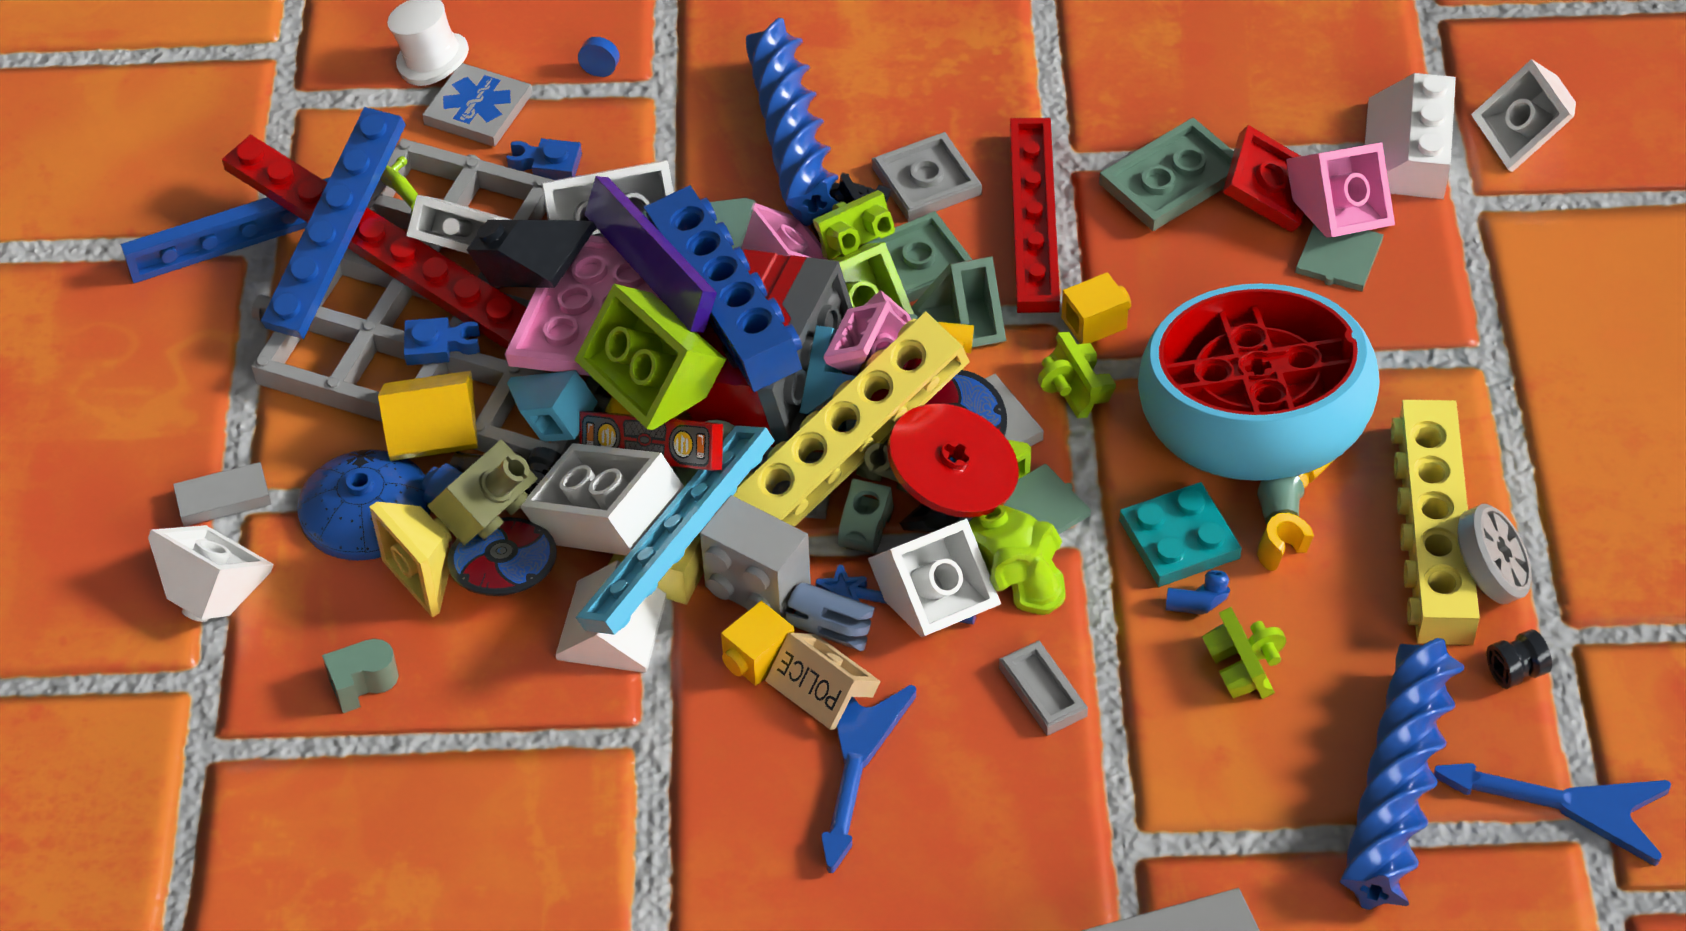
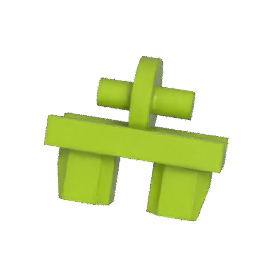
M879 190L848 204L842 201L834 204L832 211L813 219L814 227L821 240L823 257L828 260L841 254L848 255L869 241L878 237L882 239L895 232L884 193Z
M1058 332L1055 350L1042 361L1044 368L1038 375V383L1043 391L1048 393L1059 392L1061 396H1064L1076 418H1087L1094 404L1109 402L1116 388V383L1109 373L1095 374L1093 371L1097 363V353L1091 343L1077 344L1070 332Z
M1232 607L1219 612L1224 624L1206 633L1202 638L1215 663L1239 653L1241 661L1219 671L1232 698L1245 695L1256 689L1262 699L1274 694L1275 692L1259 660L1266 659L1269 666H1274L1281 662L1278 652L1286 644V637L1283 631L1278 627L1266 628L1262 621H1257L1251 625L1250 629L1253 635L1248 639Z

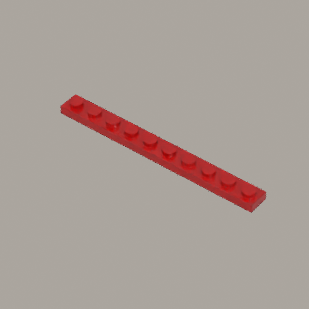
M251 134L222 158L225 171L307 223L328 183ZM366 208L348 245V249L462 322L478 323L481 334L507 350L526 311V307L420 240L406 236V231L371 209Z

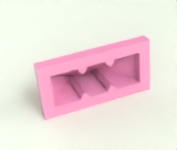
M888 301L847 309L823 356L827 365L850 375H857L890 310Z

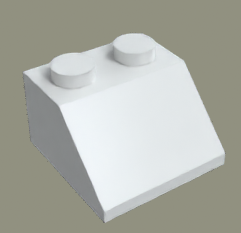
M967 519L868 558L885 602L920 637L929 635L1001 604L998 594L990 582V574Z

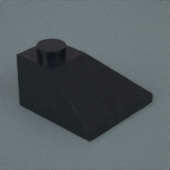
M487 220L478 229L477 236L466 250L492 287L555 288L597 226L593 221Z

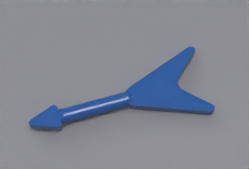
M914 685L905 687L873 707H863L854 697H851L836 727L845 765L829 832L822 833V845L828 873L836 871L853 846L852 836L848 835L863 768L869 764L915 700L916 687Z
M1473 763L1438 765L1434 769L1433 774L1436 779L1464 795H1469L1471 790L1559 809L1565 816L1651 865H1658L1662 857L1660 851L1635 824L1630 814L1667 795L1671 788V783L1667 780L1573 787L1558 790L1475 771L1476 766Z

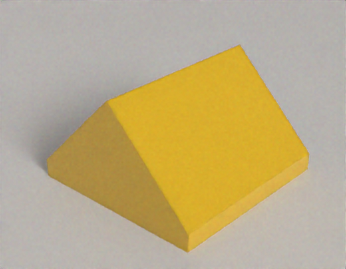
M471 370L383 384L378 394V401L390 461L478 448Z

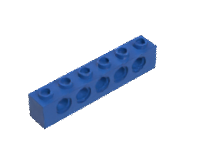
M691 185L644 206L648 220L717 292L708 322L752 391H758L801 370L802 366L797 351L802 349L803 346L792 324L784 326L783 322H785L783 313L774 297L769 300L766 299L767 291L757 272L749 274L750 266L744 252L739 246L734 249L731 247L734 245L732 237L724 222L715 223L717 217L708 198L705 197L700 200Z

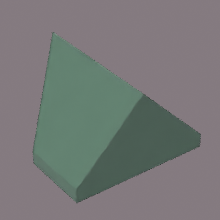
M992 256L949 264L911 307L917 318L926 311L937 322L974 325L972 347L1006 341Z

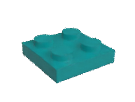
M1202 482L1120 510L1119 521L1158 587L1235 561L1241 557L1242 547Z

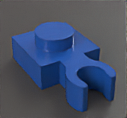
M541 138L539 147H534L522 141L511 142L512 156L507 155L506 158L508 168L519 171L532 169L534 175L558 180L576 176L582 156L580 142Z
M448 317L405 320L404 358L406 365L450 362V352L454 351L466 355L479 353L478 339L465 340L471 336H480L478 323L464 322L456 327H450Z

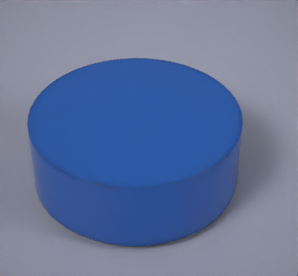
M602 37L588 38L578 53L580 66L590 75L598 77L611 75L620 59L617 47L611 41Z

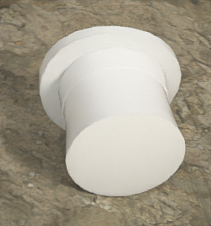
M408 0L396 7L388 17V27L401 49L396 60L397 69L402 78L409 84L426 86L436 83L453 73L467 57L469 51L468 43L465 37L451 31L444 4L441 0Z

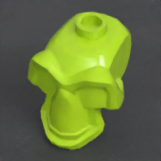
M1004 505L996 507L993 513L973 517L969 521L990 574L989 579L996 591H1003L1011 585L1013 603L1017 609L1046 615L1065 602L1064 577L1052 561L1055 551L1060 548L1062 539L1053 524L1046 521H1038L1028 513Z

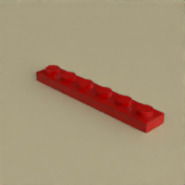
M1010 118L1017 313H1060L1051 118Z

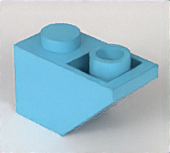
M576 370L510 377L507 382L518 410L539 439L545 442L575 439L580 432V411H593L598 403Z

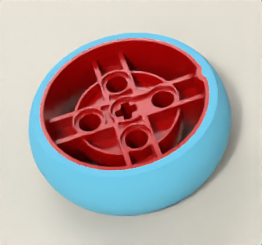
M1263 283L1234 285L1212 290L1196 296L1174 309L1151 335L1142 355L1138 376V390L1146 419L1158 439L1172 453L1189 465L1202 471L1226 478L1253 481L1298 476L1318 469L1342 455L1356 442L1368 424L1376 405L1380 383L1377 359L1372 345L1364 330L1346 310L1314 292L1292 286Z

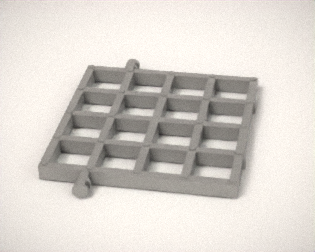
M403 138L394 149L387 164L391 167L398 157L404 156L407 159V164L398 172L405 178L410 170L414 169L455 181L443 200L462 206H469L479 188L522 199L524 202L513 220H541L546 213L541 183L553 181L552 179L486 162L472 154L465 156ZM379 180L367 208L394 225L408 230L411 220V208L404 200L393 198L396 191L387 187ZM420 240L437 252H440L443 247ZM347 248L308 329L309 332L351 344L332 375L327 377L285 364L301 338L274 331L251 366L255 382L258 385L382 422L378 401L379 392L356 384L376 352L405 360L404 331L393 328V325L412 295L423 299L426 298ZM480 272L478 277L490 284L483 273ZM342 275L386 288L367 320L322 307ZM262 294L257 296L251 312L254 320L261 321L271 297ZM506 294L526 308L530 300ZM455 316L449 322L450 327H456L464 323ZM458 351L450 352V362L421 364L423 366L416 378L471 370L473 380L496 386L476 420L478 448L474 450L486 453L502 439L512 451L518 452L527 460L533 448L547 447L563 455L572 443L578 444L580 442V432L575 439L551 441L549 443L501 428L515 405L514 398L507 385L510 377L544 374L547 372L508 366L506 360L482 353L466 355ZM588 376L585 383L598 401L593 411L605 412L611 397H607V391L591 376Z

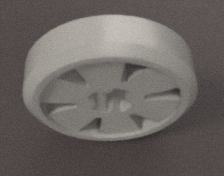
M1480 504L1463 512L1458 523V544L1463 561L1474 582L1484 594L1500 604H1509L1525 597L1529 592L1531 584V566L1524 543L1513 524L1501 511L1489 504Z

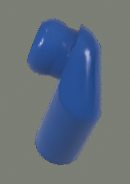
M1211 570L1205 574V584L1198 587L1195 591L1168 588L1166 610L1192 614H1206L1229 596L1228 575L1223 571Z

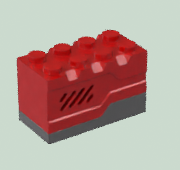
M744 249L743 252L750 266L749 274L754 272L759 274L767 291L766 299L775 298L785 319V322H783L784 326L792 324L801 340L803 348L798 350L797 354L802 369L753 392L708 322L704 333H697L723 355L726 361L707 397L687 409V413L692 421L722 420L734 426L766 427L775 440L771 447H775L780 442H787L798 432L802 421L807 417V415L800 413L816 325L832 327L837 330L847 309L853 307L839 261L795 255L783 256L772 252Z

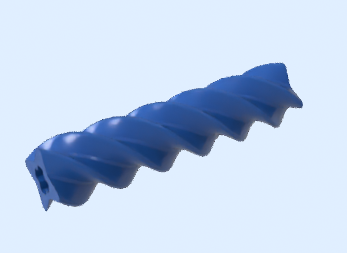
M778 18L765 31L748 34L746 36V50L752 65L755 87L759 93V104L765 119L767 137L772 147L773 162L779 175V187L782 198L793 216L804 226H810L813 223V219L823 213L832 211L833 205L839 203L829 194L832 185L839 177L837 174L828 172L822 167L823 160L831 151V147L823 145L815 139V134L824 123V120L808 112L810 102L817 96V93L801 85L803 75L810 69V66L800 63L794 58L796 49L803 43V39L788 34L784 19Z
M1441 638L1433 639L1424 645L1400 644L1398 647L1395 672L1389 683L1386 695V709L1379 723L1376 749L1370 759L1367 771V787L1360 799L1357 811V827L1350 839L1347 851V868L1340 879V883L1354 892L1360 906L1366 910L1373 909L1381 904L1409 905V901L1399 884L1400 879L1415 870L1419 864L1416 855L1410 847L1409 839L1428 826V819L1421 810L1418 799L1435 788L1438 783L1429 768L1427 760L1433 754L1444 749L1447 744L1438 729L1436 721L1444 714L1455 709L1456 703L1448 693L1445 683L1451 677L1464 671L1465 667L1447 653L1445 641Z

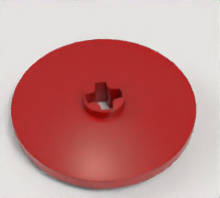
M949 404L918 406L909 410L898 419L888 439V460L896 479L916 500L935 511L951 516L969 518L993 513L999 505H1005L1016 488L1019 467L1015 452L1009 441L991 422L968 409ZM951 457H953V458H955L957 461L954 463V462L950 461L949 459H950Z

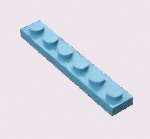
M735 426L723 440L722 470L699 469L575 617L585 631L615 635L629 623L631 615L638 606L656 590L658 582L666 572L684 556L685 549L707 525L722 504L731 495L733 496L736 493L737 486L750 470L762 461L764 453L775 441L766 427Z

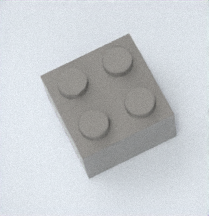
M732 495L700 532L705 587L712 594L723 600L729 599L745 607L748 611L762 600L784 619L786 612L792 613L794 611L793 608L788 606L793 590L800 583L811 584L808 533Z

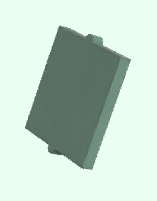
M1313 225L1296 266L1295 273L1325 281L1326 285L1337 284L1363 292L1382 244L1384 234L1366 230L1326 238Z
M1046 463L1018 479L1014 492L1004 505L1028 513L1038 521H1046L1053 524L1058 534L1091 516V509L1072 491V484H1065Z

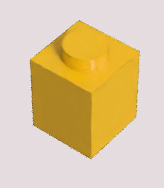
M1107 272L1064 289L1061 318L1080 344L1093 343L1127 329L1128 310L1131 308V300L1126 289L1121 285L1118 286Z
M761 600L721 633L722 660L734 675H743L752 684L757 686L768 676L788 633H794V626Z

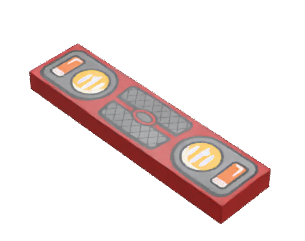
M580 411L579 444L662 453L670 466L711 471L722 470L723 424L671 419L658 428L650 430L646 429L634 416L629 414Z

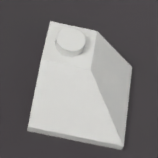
M1531 59L1471 115L1507 169L1513 172L1574 117L1576 101L1556 74Z
M207 525L152 529L148 536L166 598L183 608L182 613L186 617L199 622H207L210 618L230 616L271 573L274 566L273 563Z

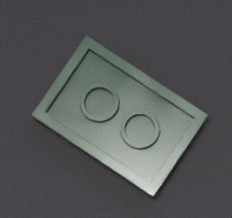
M1193 117L1100 172L1099 184L1147 227L1155 231L1224 189L1234 151Z

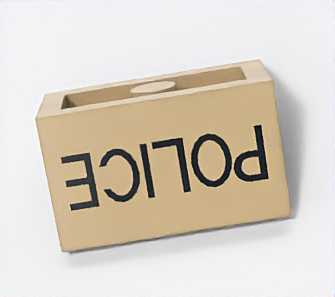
M788 633L765 680L829 729H836L851 697L873 698L881 682L818 635L805 633Z

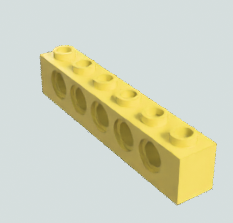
M926 311L918 319L908 321L899 331L898 338L885 350H878L868 359L862 372L853 380L843 382L835 390L832 400L820 411L817 410L810 413L802 421L800 430L787 442L783 441L777 444L769 452L767 461L755 472H749L737 486V491L733 496L795 527L865 461L864 456L868 447L876 443L883 444L889 439L894 425L902 415L913 408L925 405L969 363L963 346ZM915 358L922 359L921 364L917 368L909 371L903 370L905 363ZM877 390H889L888 395L880 401L870 400L873 393ZM849 419L857 420L851 430L838 432L839 426L844 421ZM812 451H824L818 461L805 463L806 457ZM781 481H791L789 488L784 493L772 494L776 484Z
M1403 400L1400 416L1392 418L1391 442L1392 444H1399L1400 452H1396L1394 457L1395 479H1402L1403 487L1398 488L1397 510L1398 514L1406 516V523H1402L1400 533L1401 550L1409 551V560H1405L1404 586L1405 588H1412L1413 597L1408 598L1407 622L1408 625L1416 626L1417 644H1425L1433 639L1441 638L1448 645H1473L1480 616L1476 583L1463 561L1457 536L1459 518L1463 512L1468 510L1456 400Z

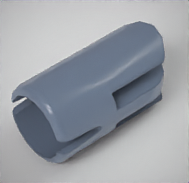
M805 582L795 587L788 601V606L796 611L794 614L786 612V621L793 625L794 628L816 634L819 637L859 651L865 650L868 639L866 635L870 631V618L874 614L875 607Z

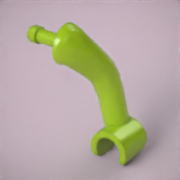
M400 156L391 167L386 166L380 180L384 185L392 188L411 208L412 216L418 193L408 180L398 172L407 164V159L404 156Z

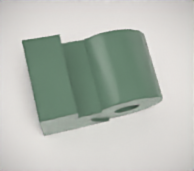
M852 479L839 527V546L871 554L877 552L886 522L889 523L894 509L891 487ZM862 495H872L875 496L877 499L865 497Z
M381 639L365 640L322 655L328 679L343 713L361 707L359 696L367 693L378 694L390 690L397 683L399 677L393 648L389 643Z

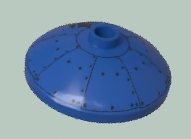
M359 450L333 458L319 467L309 477L301 490L297 507L301 528L307 539L316 548L333 557L357 561L380 558V549L369 506L375 502L421 506L430 515L431 510L427 506L428 503L423 500L424 490L421 489L425 474L409 459L390 461L388 451Z

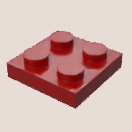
M1247 125L1239 133L1222 193L1292 233L1301 225L1304 212L1292 199L1286 159L1300 157L1301 155Z

